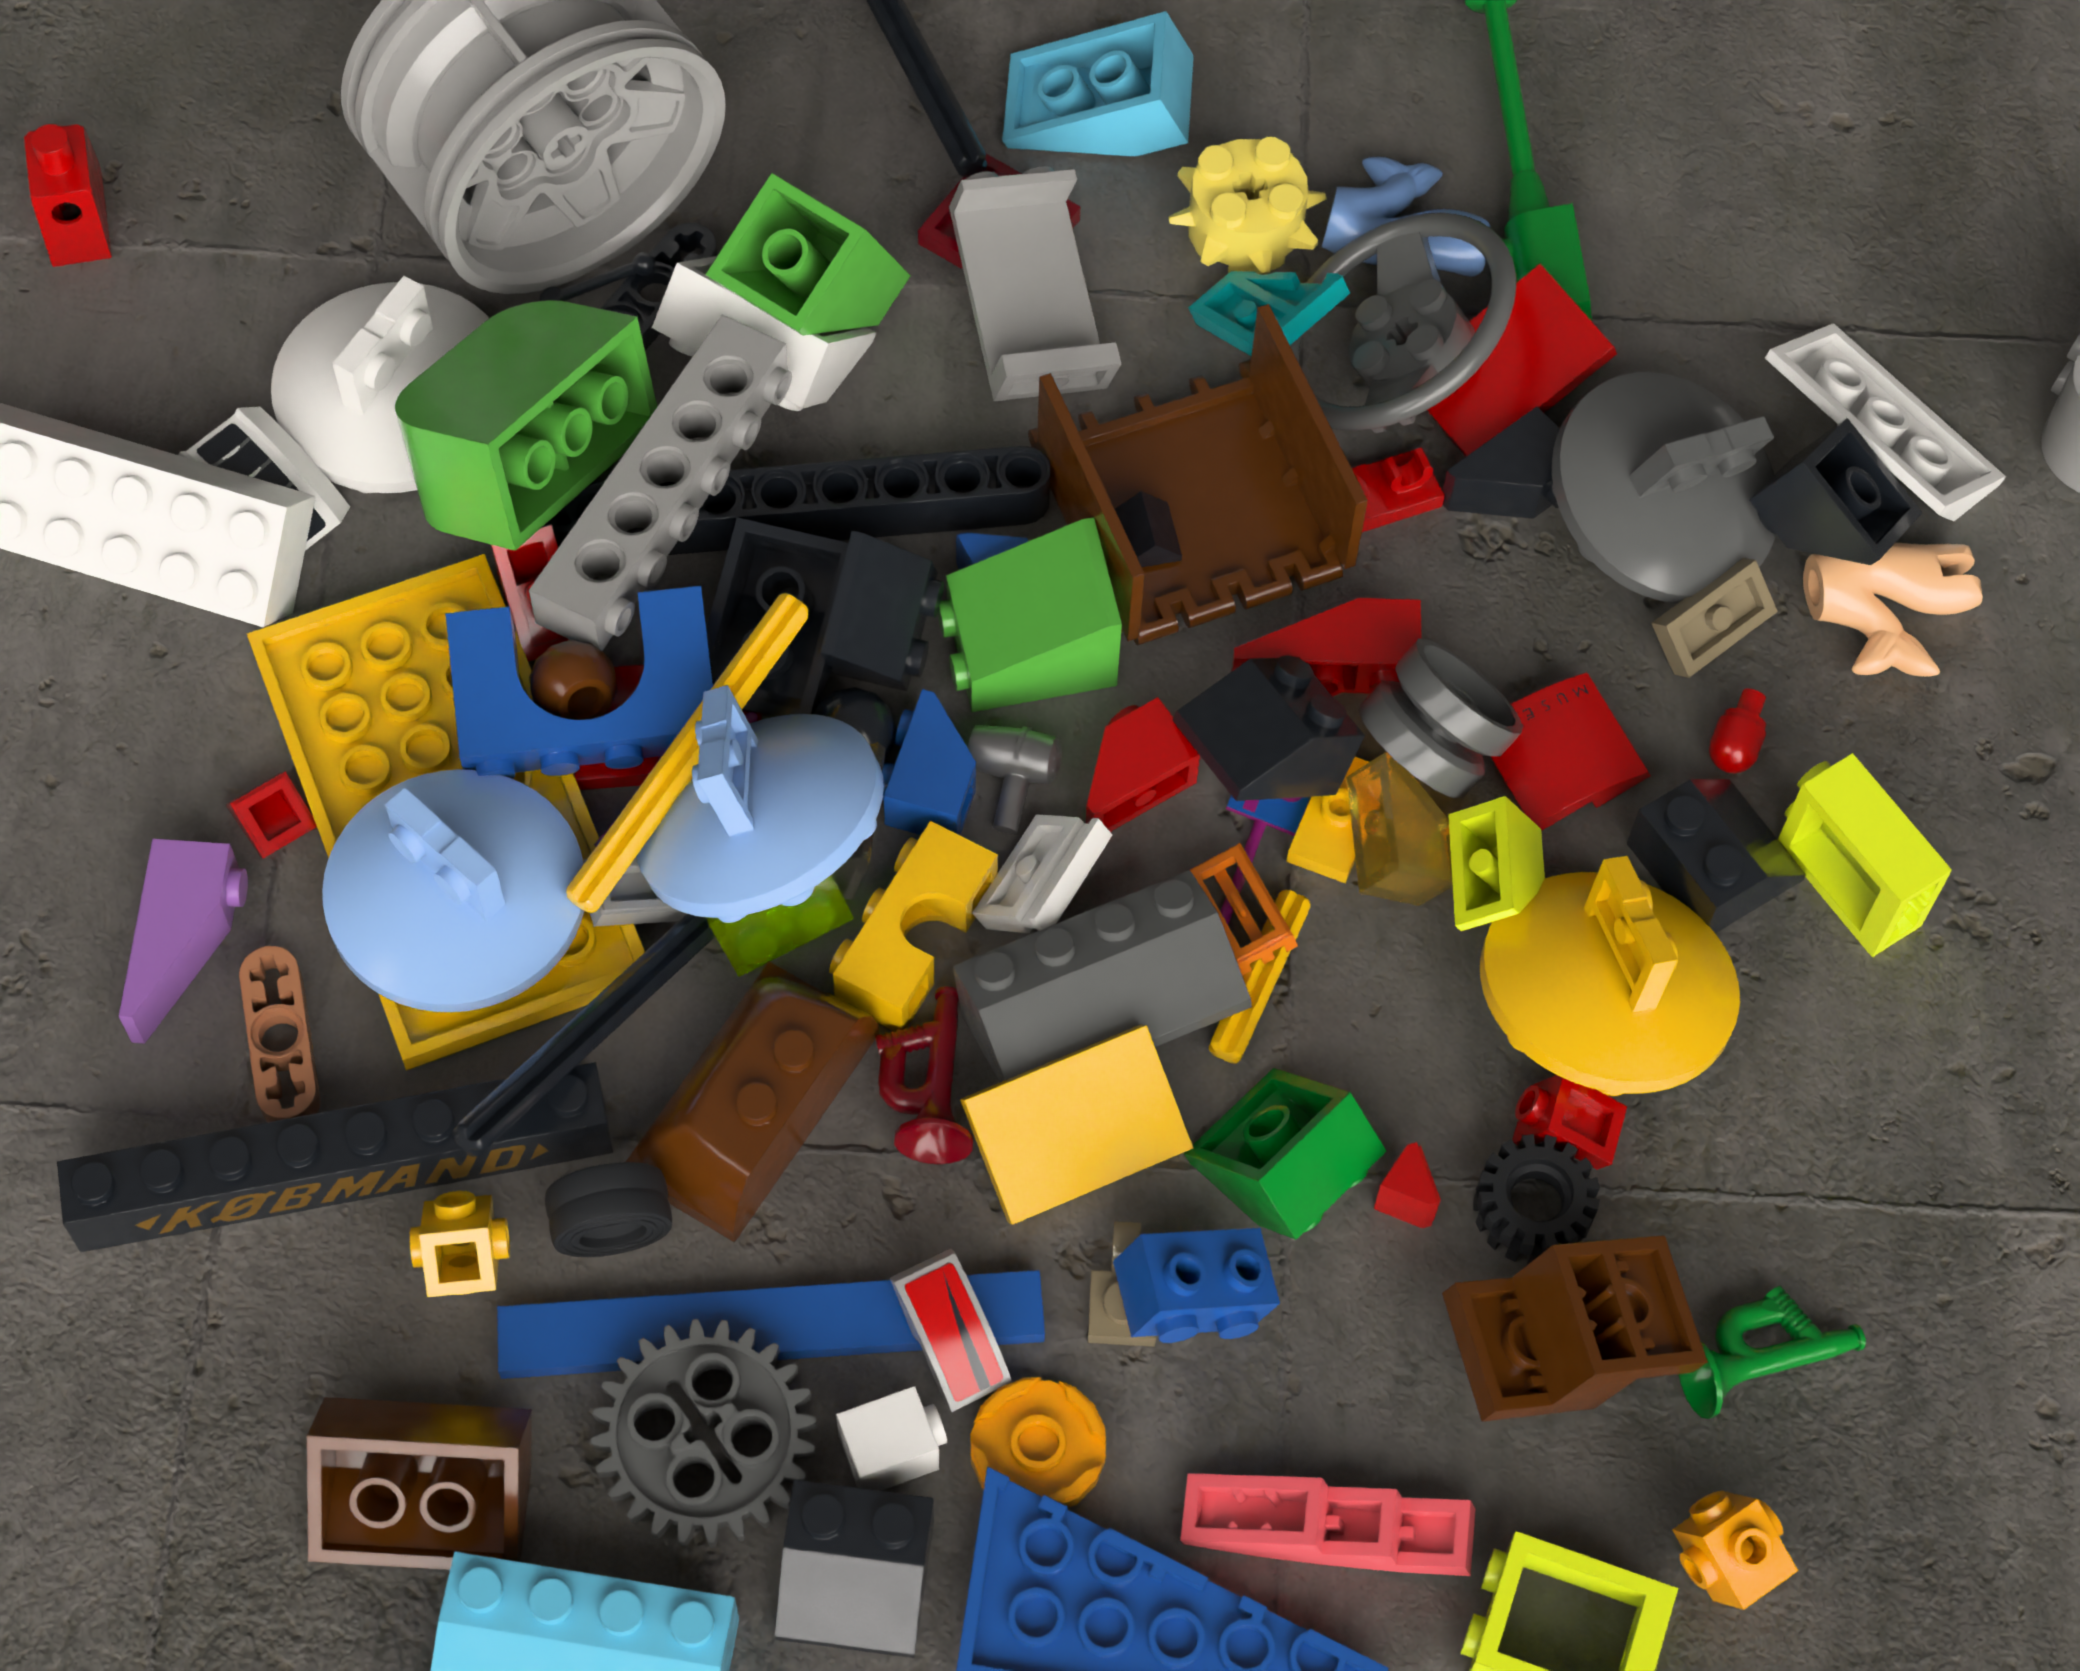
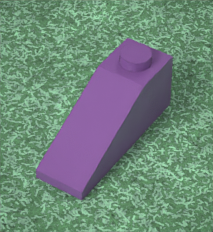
M152 839L119 1011V1018L132 1043H146L230 932L235 907H243L245 904L248 889L247 871L245 868H239L230 844Z

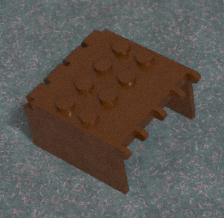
M1269 304L1257 308L1251 359L1239 363V372L1242 379L1210 389L1203 375L1189 379L1192 395L1154 407L1148 393L1134 396L1137 413L1100 425L1090 410L1078 415L1081 431H1078L1052 374L1049 373L1039 377L1038 427L1028 430L1031 447L1041 451L1048 458L1051 466L1050 488L1067 525L1081 519L1094 517L1122 622L1121 632L1124 633L1127 641L1134 640L1137 646L1179 632L1175 614L1180 613L1186 626L1192 628L1236 613L1233 595L1237 594L1243 608L1249 609L1291 595L1293 590L1289 579L1290 576H1294L1297 585L1303 591L1342 578L1343 568L1347 569L1356 566L1368 500ZM1140 491L1168 502L1182 553V560L1142 568L1115 508Z

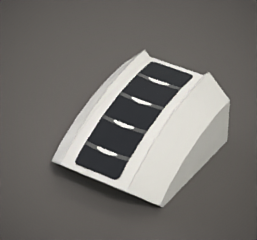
M261 407L237 408L233 416L187 451H180L178 454L185 458L316 496L305 551L339 525L350 508L349 504L320 468Z

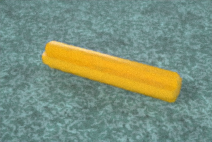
M1286 889L1279 892L1275 904L1296 940L1311 904L1305 896ZM1268 918L1261 931L1263 936L1274 931ZM1284 946L1273 951L1275 959L1263 964L1260 958L1249 964L1252 970L1242 977L1249 992L1252 1007L1219 1021L1209 1044V1051L1212 1055L1228 1063L1235 1064L1241 1061L1291 950L1286 952Z

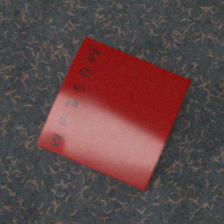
M1587 672L1552 684L1511 703L1510 705L1517 712L1523 724L1522 733L1501 756H1490L1524 814L1540 827L1541 831L1591 801L1598 808L1651 776Z

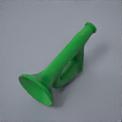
M1777 1286L1768 1292L1763 1299L1737 1305L1722 1315L1716 1325L1715 1341L1719 1353L1709 1349L1701 1341L1708 1363L1693 1373L1678 1374L1680 1384L1693 1411L1701 1418H1714L1720 1413L1726 1394L1737 1384L1753 1378L1830 1359L1853 1349L1861 1351L1866 1346L1864 1332L1858 1324H1851L1848 1326V1329L1821 1332L1814 1323L1812 1324V1320L1805 1313L1803 1314L1804 1311L1799 1308L1797 1303H1794L1795 1301L1790 1298V1295L1786 1293L1782 1286ZM1779 1323L1793 1339L1762 1348H1753L1746 1344L1743 1334L1750 1330Z

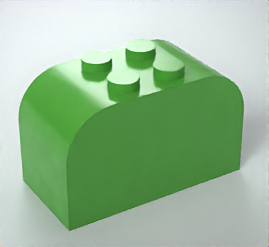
M565 301L525 303L492 316L401 391L395 402L397 419L426 521L433 528L441 532L514 551L628 450L657 408L637 316Z

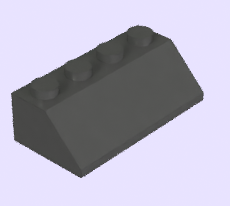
M1190 870L953 966L962 1017L1000 1082L1140 1024L1147 1025L1154 1046L1157 1047L1252 1007L1249 992L1219 914Z

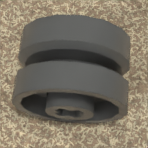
M1418 638L1395 667L1400 682L1382 680L1361 703L1358 711L1364 725L1375 740L1412 775L1440 793L1452 798H1464L1485 773L1486 765L1482 755L1501 756L1522 733L1523 724L1507 699L1469 663L1440 644L1429 639Z

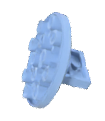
M728 685L703 692L702 720L697 721L695 724V734L700 749L699 763L692 767V780L679 794L636 858L641 873L653 892L664 903L683 913L718 918L722 922L732 923L744 918L747 914L767 910L780 904L785 906L798 905L807 900L813 893L814 887L841 867L858 849L861 843L876 830V818L880 810L884 790L880 764L863 735L843 721L821 715L791 714L767 718L749 724Z
M457 769L423 774L392 786L376 796L343 829L333 846L324 873L322 892L325 920L333 943L348 968L359 980L385 998L401 1005L432 1012H463L486 1008L504 1002L532 987L555 967L569 949L581 924L584 910L575 906L567 898L566 889L584 864L582 853L570 825L562 814L545 797L521 782L502 775L478 776L476 770Z

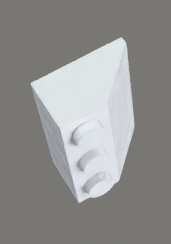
M717 256L678 262L676 264L652 328L670 337L669 345L672 348L689 356H693L721 315H725L786 343L788 371L792 373V380L787 394L778 404L783 408L800 411L803 408L827 402L873 343L877 333L868 327L802 336L706 276L705 274Z

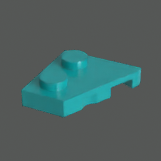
M1231 271L1189 306L1188 309L1196 325L1251 356L1258 307L1270 305L1289 345H1291L1346 298L1350 291L1343 276L1338 273H1327L1322 283H1300L1296 272H1274L1260 275L1255 271Z

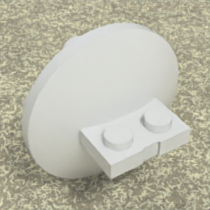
M405 276L399 282L373 284L343 293L325 302L306 316L294 328L283 344L276 359L271 380L272 406L277 423L304 450L331 482L362 493H402L415 491L417 487L395 411L396 399L408 384L488 320L489 317L473 303L455 293L435 286L417 283Z

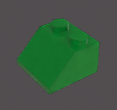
M1273 1068L1192 1145L1193 1149L1186 1151L1184 1155L1195 1169L1258 1226L1297 1240L1303 1233L1314 1228L1321 1221L1324 1212L1349 1188L1359 1184L1366 1177L1369 1168L1387 1151L1351 1092Z

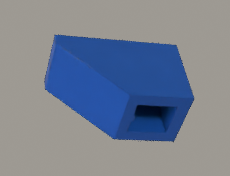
M922 689L915 710L905 709L900 718L895 745L900 746L901 749L896 763L886 762L882 769L884 783L882 800L884 801L885 825L921 835L928 823L932 821L961 836L976 792V761L936 694Z

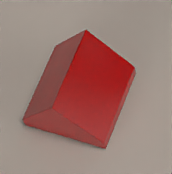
M1417 1142L1407 1144L1381 1183L1374 1210L1423 1229L1432 1226L1441 1198L1421 1145L1418 1146Z

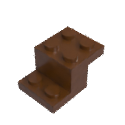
M1665 1235L1552 1245L1513 1277L1456 1282L1442 1293L1481 1422L1595 1409L1636 1379L1693 1373L1708 1363Z

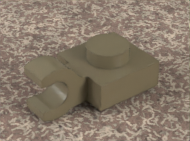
M1114 1221L1111 1271L1091 1270L1087 1343L1155 1347L1156 1336L1131 1337L1113 1261L1141 1234V1223Z

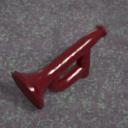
M949 986L940 987L935 991L937 1003L933 1021L923 1023L921 1026L918 1024L916 1025L917 1027L910 1026L909 1029L906 1027L904 1030L898 1029L896 1032L891 1031V1033L886 1032L884 1035H875L880 1055L878 1075L880 1096L890 1108L899 1113L918 1114L915 1119L901 1124L895 1130L894 1145L901 1154L909 1159L927 1164L940 1165L958 1162L965 1159L972 1152L973 1148L972 1135L969 1130L955 1121L951 1110L959 998L957 989ZM925 1047L930 1048L925 1083L919 1088H908L904 1083L907 1052L912 1053L913 1050L919 1051L921 1048L922 1050Z

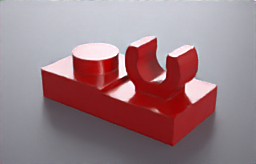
M1422 447L1374 463L1352 468L1368 500L1362 533L1440 508L1443 505L1445 495L1433 474V468Z

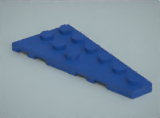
M987 1467L956 1671H1388V1667L1312 1629L1306 1630L1268 1611L1266 1606L1244 1595L1240 1597L1209 1581L1208 1577L1111 1528L1105 1529L1067 1510V1506L1045 1495L1041 1497L1009 1481V1477Z

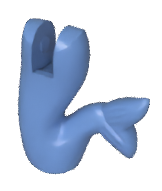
M1368 157L1364 159L1362 165L1377 187L1355 188L1337 186L1322 247L1335 254L1364 233L1385 223L1400 219L1393 217L1407 208L1414 198L1426 194L1443 176L1442 171L1426 163L1403 165L1387 157ZM1438 209L1411 214L1439 212L1459 214L1478 220L1491 228L1488 221L1482 217L1460 210ZM1428 237L1433 259L1438 270L1469 277L1476 276L1483 271L1486 259L1471 244L1451 237ZM1377 254L1368 258L1363 263L1377 265Z

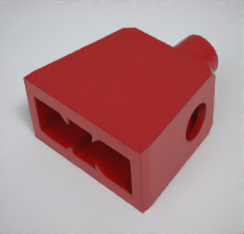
M47 124L37 128L35 131H29L24 135L30 197L52 266L58 267L112 258L102 171L85 127L79 124L68 126ZM64 203L77 205L82 211L80 216L74 220L65 221L62 211L66 210Z

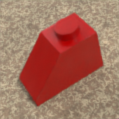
M1159 697L1141 707L1131 705L1122 709L1105 726L1087 801L1086 824H1089L1092 818H1098L1111 832L1197 783L1200 755L1172 721L1173 716Z

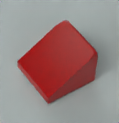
M286 771L276 774L225 804L262 859L317 827L312 814Z

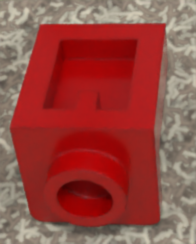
M1555 1075L1529 1086L1520 1096L1515 1109V1117L1518 1122L1512 1141L1519 1145L1522 1135L1534 1134L1535 1144L1543 1142L1545 1135L1557 1137L1554 1145L1555 1148L1563 1151L1567 1143H1570L1578 1149L1574 1157L1575 1159L1581 1161L1587 1157L1593 1168L1598 1170L1612 1165L1628 1106L1601 1093L1597 1089L1576 1084Z

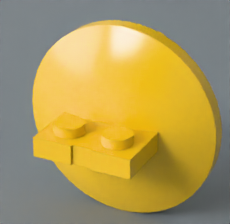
M1628 856L1603 859L1599 872L1566 873L1545 878L1539 892L1519 914L1491 923L1481 950L1480 980L1483 994L1493 1017L1507 1035L1509 1043L1516 1050L1525 1053L1529 1058L1552 1073L1573 1083L1597 1089L1605 1095L1619 1096L1622 1094L1658 1092L1674 1088L1692 1080L1708 1069L1720 1056L1737 1022L1740 1008L1739 982L1735 967L1723 943L1701 917L1688 906L1664 891L1646 884L1643 880H1639Z

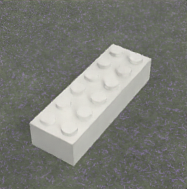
M0 403L1 549L261 627L270 625L293 614L316 496Z

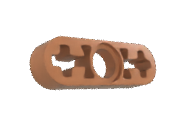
M278 946L258 948L244 959L239 971L257 1103L267 1122L316 1114L320 1109L321 1100L301 971L295 957L288 950ZM269 969H278L281 976L278 978L277 986L282 1004L270 1005V999L262 983L265 981L266 971ZM277 1024L294 1026L298 1030V1036L290 1048L280 1052H273L262 1046L263 1035L270 1027ZM289 1070L290 1078L299 1095L295 1096L293 1107L282 1109L278 1100L282 1097V1085L277 1071Z

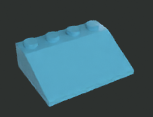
M454 1552L438 1619L431 1671H729L739 1624V1615L735 1597Z

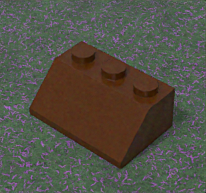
M324 1397L307 1434L308 1561L450 1570L454 1552L520 1562L531 1477L532 1409Z

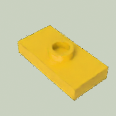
M1354 757L1336 795L1311 797L1288 850L1286 862L1346 884L1389 781L1391 770Z

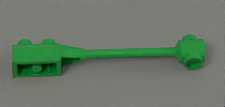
M1465 0L1469 9L1485 14L1513 176L1510 182L1508 223L1504 229L1505 239L1502 240L1508 247L1514 262L1516 283L1541 264L1592 321L1591 300L1573 203L1550 207L1544 185L1539 174L1535 171L1507 9L1518 0Z

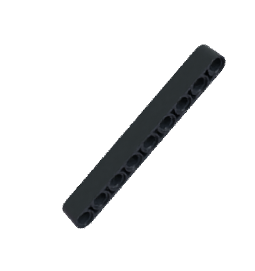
M1014 446L730 470L722 490L715 496L709 494L699 509L696 526L689 538L684 542L677 541L668 555L728 550L737 518L838 541L850 540L852 531L865 533L877 538L1026 525L1044 517L1049 508L1051 466L1048 458L1041 451L1033 447ZM605 481L592 482L544 525H552L558 548ZM666 482L660 484L659 486H671L676 483ZM1019 483H1025L1032 486L1027 488H1020L1014 485ZM964 488L969 489L971 491L967 493H957L953 490ZM900 493L911 495L906 498L893 497V495ZM840 498H841V499H848V500H850L849 502H846V503H834V502H832L833 500L840 499ZM776 504L790 505L781 509L771 507ZM716 509L728 510L727 512L721 514L710 513L712 510ZM634 528V529H630V530H628V531H626V532H628V533H637V532H641V531H643V530H645V529H643V528Z

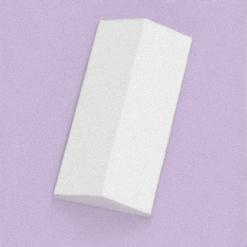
M1834 323L1774 347L1765 356V359L1837 424L1848 418L1888 470L1938 515L1951 521L1957 520L1997 488L2006 476Z

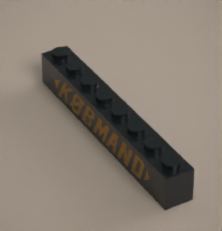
M593 1062L577 1065L488 1149L476 1157L467 1155L463 1148L454 1142L452 1132L466 1115L506 1079L57 1161L63 1225L81 1253L613 1153L597 1064Z

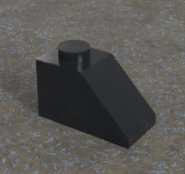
M1536 406L1447 470L1443 488L1445 495L1443 506L1448 511L1534 519L1552 505L1555 508H1559L1552 490V456L1560 428Z

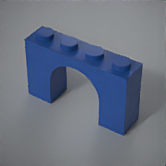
M701 586L638 592L645 659L642 677L636 690L624 704L604 716L587 720H571L552 715L541 709L528 697L520 683L516 634L510 606L446 613L459 757L463 770H476L478 776L502 775L511 779L515 777L517 772L541 770L542 774L548 776H563L577 772L580 769V765L605 763L609 768L624 769L642 764L644 758L663 756L702 702L703 692L713 687Z

